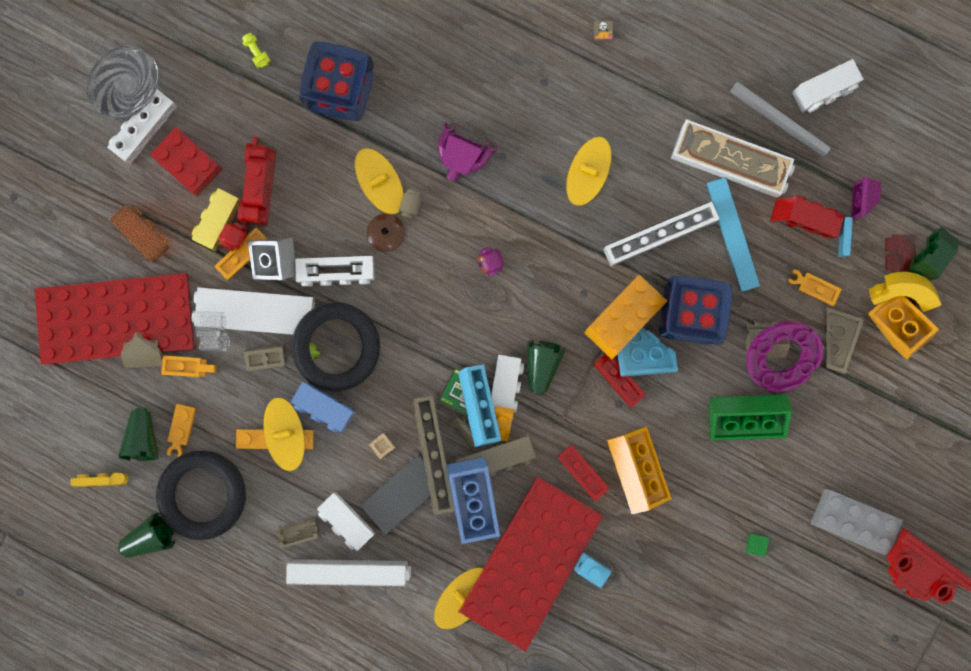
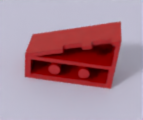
M800 195L776 199L770 221H784L788 223L787 226L792 228L795 225L805 229V232L818 236L838 238L844 215L837 213L838 210L823 208L822 204L818 202L805 201L806 198Z

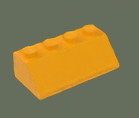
M647 426L607 440L632 514L651 510L672 499Z

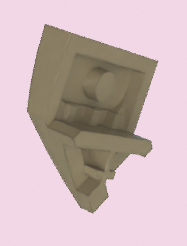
M138 332L133 335L129 342L124 343L123 350L121 351L125 368L162 366L163 355L160 348H158V341L144 339L142 334Z

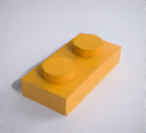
M495 406L494 411L501 441L508 442L514 409Z

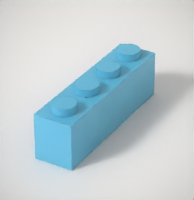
M484 365L466 367L459 371L458 375L474 446L479 447L499 442L501 437Z

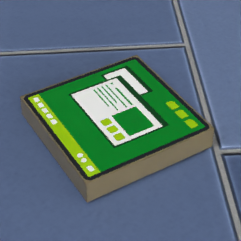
M455 367L437 401L468 417L458 372L461 370Z

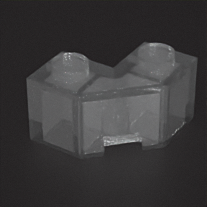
M196 311V334L200 336V351L227 352V348L230 346V337L227 336L226 332H223V328H226L227 318L223 312Z

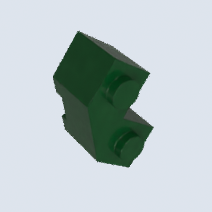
M940 227L927 237L926 248L911 259L910 270L927 278L929 281L936 280L958 252V240L943 227Z

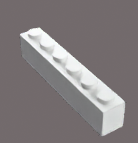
M710 202L610 244L603 250L610 266H614L717 222L719 217L713 203Z

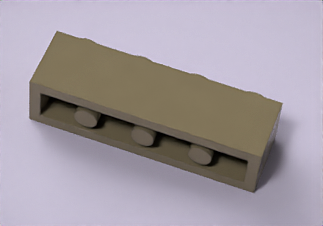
M529 435L455 459L457 463L485 457L489 477L497 475L496 471L503 469L506 472L515 469L514 465L522 463V466L533 463L532 459L536 458Z

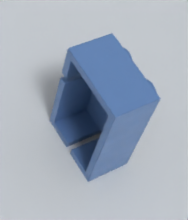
M308 382L301 383L291 400V403L295 404L293 408L301 413L308 412L312 414L310 416L311 419L318 423H327V428L335 433L346 431L357 412L344 403H338L339 400Z

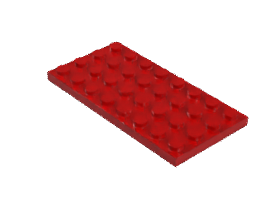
M187 273L34 288L41 365L121 357L124 343L129 342L136 332L142 334L144 339L158 341V348H160L161 353L195 349Z
M536 476L458 612L526 652L603 515Z

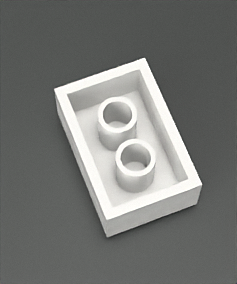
M852 59L800 84L792 94L801 112L808 111L811 113L819 109L823 104L828 105L836 101V98L840 96L845 97L854 92L853 90L859 87L858 84L863 78Z

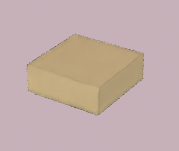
M382 433L369 444L379 459H382L396 448L385 433Z

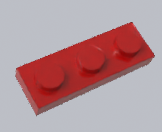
M605 353L593 364L630 408L646 395L630 376L621 377L619 363L615 358L611 359Z
M572 444L557 456L594 501L609 490L608 486Z

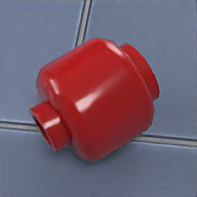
M236 222L233 225L225 224L218 236L219 245L231 252L240 250L247 238V234L243 231L244 227Z

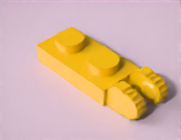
M108 473L97 474V477L89 478V474H78L77 478H71V485L74 487L124 485L128 483L129 476L124 473H113L109 477Z

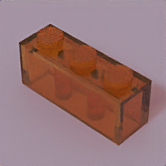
M126 204L110 221L148 261L154 263L170 248L167 244L168 239L162 233L157 234L153 230L155 226L148 219L144 220L140 216L143 213L135 205L131 207Z

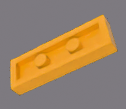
M256 227L247 235L240 250L230 251L214 267L229 281L250 261L248 241L267 238Z

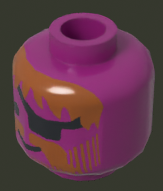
M491 246L480 250L481 254L477 256L476 260L481 272L488 276L501 272L504 261L498 249H491Z

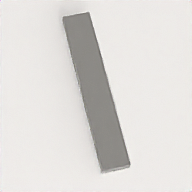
M736 82L729 91L819 156L823 157L831 149L827 144L741 83Z

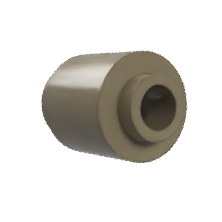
M407 189L406 193L403 194L399 212L402 213L401 216L412 219L413 216L417 217L422 201L420 192Z

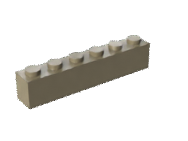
M433 396L413 399L412 404L434 516L454 512L455 507Z

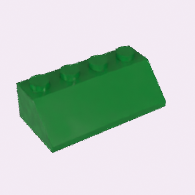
M788 396L710 397L708 410L710 441L787 438L792 413Z

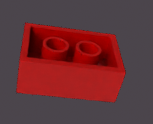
M177 127L150 154L151 157L197 197L222 170L215 161Z

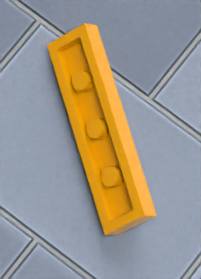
M236 429V449H268L264 429ZM303 430L305 449H314V430Z

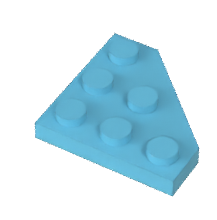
M643 327L618 353L621 377L675 373L678 371L675 351L670 347L667 348L660 342L659 338L649 330L646 331Z

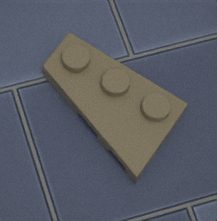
M826 307L827 369L846 374L864 319Z

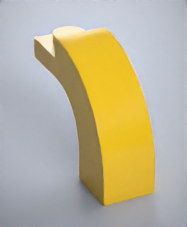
M896 272L884 276V283L869 288L870 297L874 305L898 296H907L915 299L923 312L942 305L934 285L927 278L916 273Z

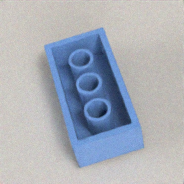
M485 457L447 464L461 543L465 544L499 537L500 533Z

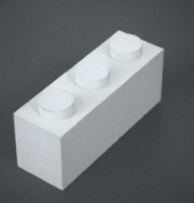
M498 355L491 396L494 409L495 406L514 409L516 413L518 401H514L515 393L519 394L521 382H517L518 375L523 374L524 368L521 358Z
M334 492L317 508L319 517L333 525L331 529L338 536L342 535L346 539L345 543L351 550L355 548L358 551L375 534L373 529L337 492Z

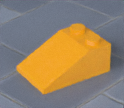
M898 296L881 302L868 313L890 344L906 360L928 343L939 331L905 296Z

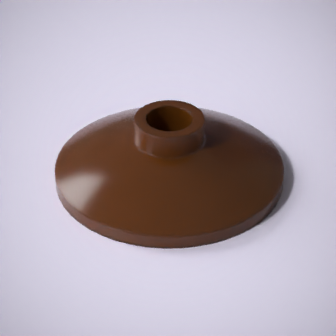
M380 214L374 217L367 227L368 241L379 251L389 252L395 250L404 240V226L394 215ZM385 228L389 230L387 235L382 234V230Z

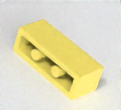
M219 188L211 194L210 204L208 208L203 210L199 226L196 225L192 231V240L214 251H217L220 244L218 240L220 232L225 224H231L240 203L239 198Z

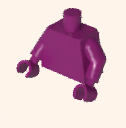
M447 122L443 124L444 132H442L438 143L439 155L443 160L442 165L450 168L446 177L452 181H457L460 173L467 175L469 172L475 173L485 166L491 155L498 148L497 145L495 149H491L489 147L491 141H489L486 145V150H484L485 146L454 133V124L451 129H446Z

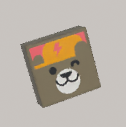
M594 21L593 41H613V21Z

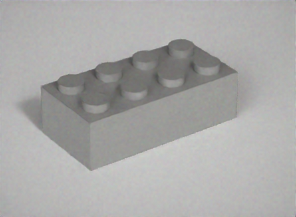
M824 489L810 524L887 556L893 547L903 520L832 490Z

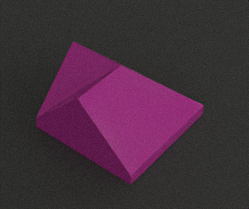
M863 177L853 183L851 206L853 221L866 216L880 202L882 182Z

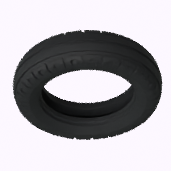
M341 302L325 303L310 310L297 324L291 343L292 357L299 373L310 384L327 391H344L358 386L373 372L379 359L380 339L372 320L359 308ZM333 319L343 320L351 324L359 333L362 342V351L358 362L350 370L341 374H329L322 371L314 363L310 354V340L314 331L322 323Z
M193 451L173 460L163 471L156 490L157 507L163 521L175 533L193 540L212 539L227 532L241 516L246 500L244 480L237 467L226 457L211 451ZM194 468H206L214 471L222 478L227 488V503L224 510L217 518L209 522H195L188 519L180 512L176 504V486L180 478Z

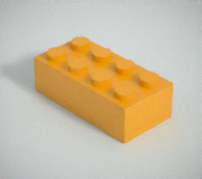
M638 275L586 329L584 334L613 359L667 300L644 278Z

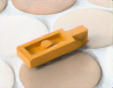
M163 355L161 375L201 378L206 376V372L216 373L217 365H207V360L202 358Z

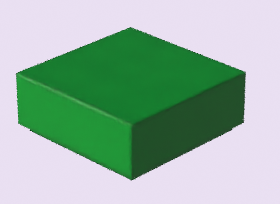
M749 533L745 552L765 557L769 537Z

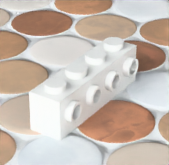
M155 89L145 96V100L152 95ZM156 89L150 102L135 108L133 113H138L122 124L121 131L110 139L107 148L130 165L177 108V105Z

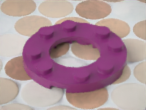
M782 321L768 326L754 338L746 354L747 371L758 386L767 388L769 391L781 392L799 387L811 378L812 372L815 368H819L823 358L821 339L810 326L799 321ZM783 340H793L799 343L802 349L801 357L793 367L784 371H775L767 366L766 355L772 350L773 345H777L778 342Z

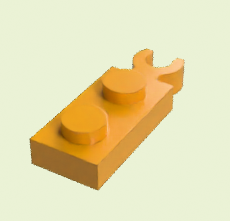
M798 270L791 271L792 274L796 275V280L788 279L787 282L791 285H800L798 291L831 307L835 305L842 290L841 288L810 273H805L803 277Z
M176 404L168 436V442H173V444L168 448L167 455L171 456L174 449L178 451L177 458L183 455L182 445H188L197 408Z

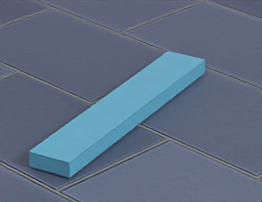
M726 177L708 182L707 187L719 217L718 222L740 292L759 287L760 284Z

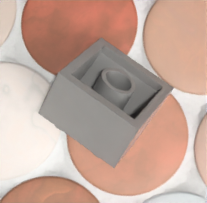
M292 237L248 241L253 279L283 280L296 276Z

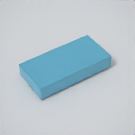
M844 217L839 232L838 257L840 258L848 257L851 253L852 217Z

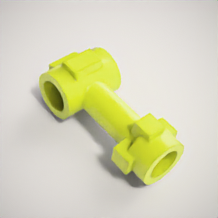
M248 33L242 37L244 46H249L255 56L252 60L257 69L266 67L271 61L265 51L261 53L255 43L258 41L255 35L253 36L252 33Z

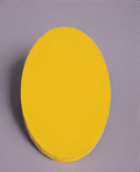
M602 137L590 139L580 148L573 159L568 172L566 190L570 202L576 206L585 205L590 202L605 183L611 165V148L606 139Z
M368 148L360 150L355 158V171L363 192L371 203L382 212L397 214L404 193L396 171L388 160L377 151Z
M274 398L267 405L264 414L263 425L266 444L278 466L286 471H293L300 466L304 456L305 438L303 427L293 406L283 398Z
M473 568L462 573L444 590L434 612V620L438 627L452 629L469 620V618L458 611L483 568Z

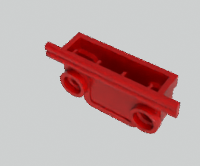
M253 136V142L247 143L245 148V164L247 165L243 200H240L238 207V220L243 222V231L247 235L249 224L268 226L276 151L270 150L268 146L258 145L259 138L257 136Z
M905 528L901 531L897 538L898 541L887 554V561L891 565L888 569V574L894 579L892 583L900 590L903 588L907 589L905 593L914 600L918 597L922 601H928L934 597L941 604H946L954 598L955 589L958 585L968 592L971 591V578Z

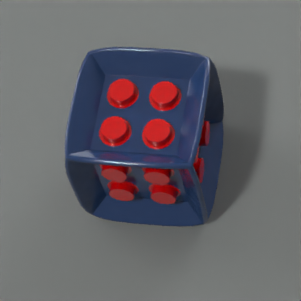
M313 42L308 52L301 79L300 102L305 108L323 115L350 121H361L372 84L374 69L372 57L362 51L327 42Z
M671 276L668 278L663 296L667 302L661 308L659 336L683 342L722 345L729 326L732 285L721 281L689 276Z

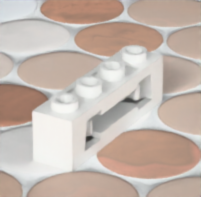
M373 256L295 259L296 282L301 283L303 287L313 286V283H320L321 286H331L332 282H340V285H351V281H359V284H370V281H375ZM363 263V265H353V272H362L361 275H352L351 273H329L311 277L309 275H318V268L316 266L308 267V265L347 267L352 266V264Z

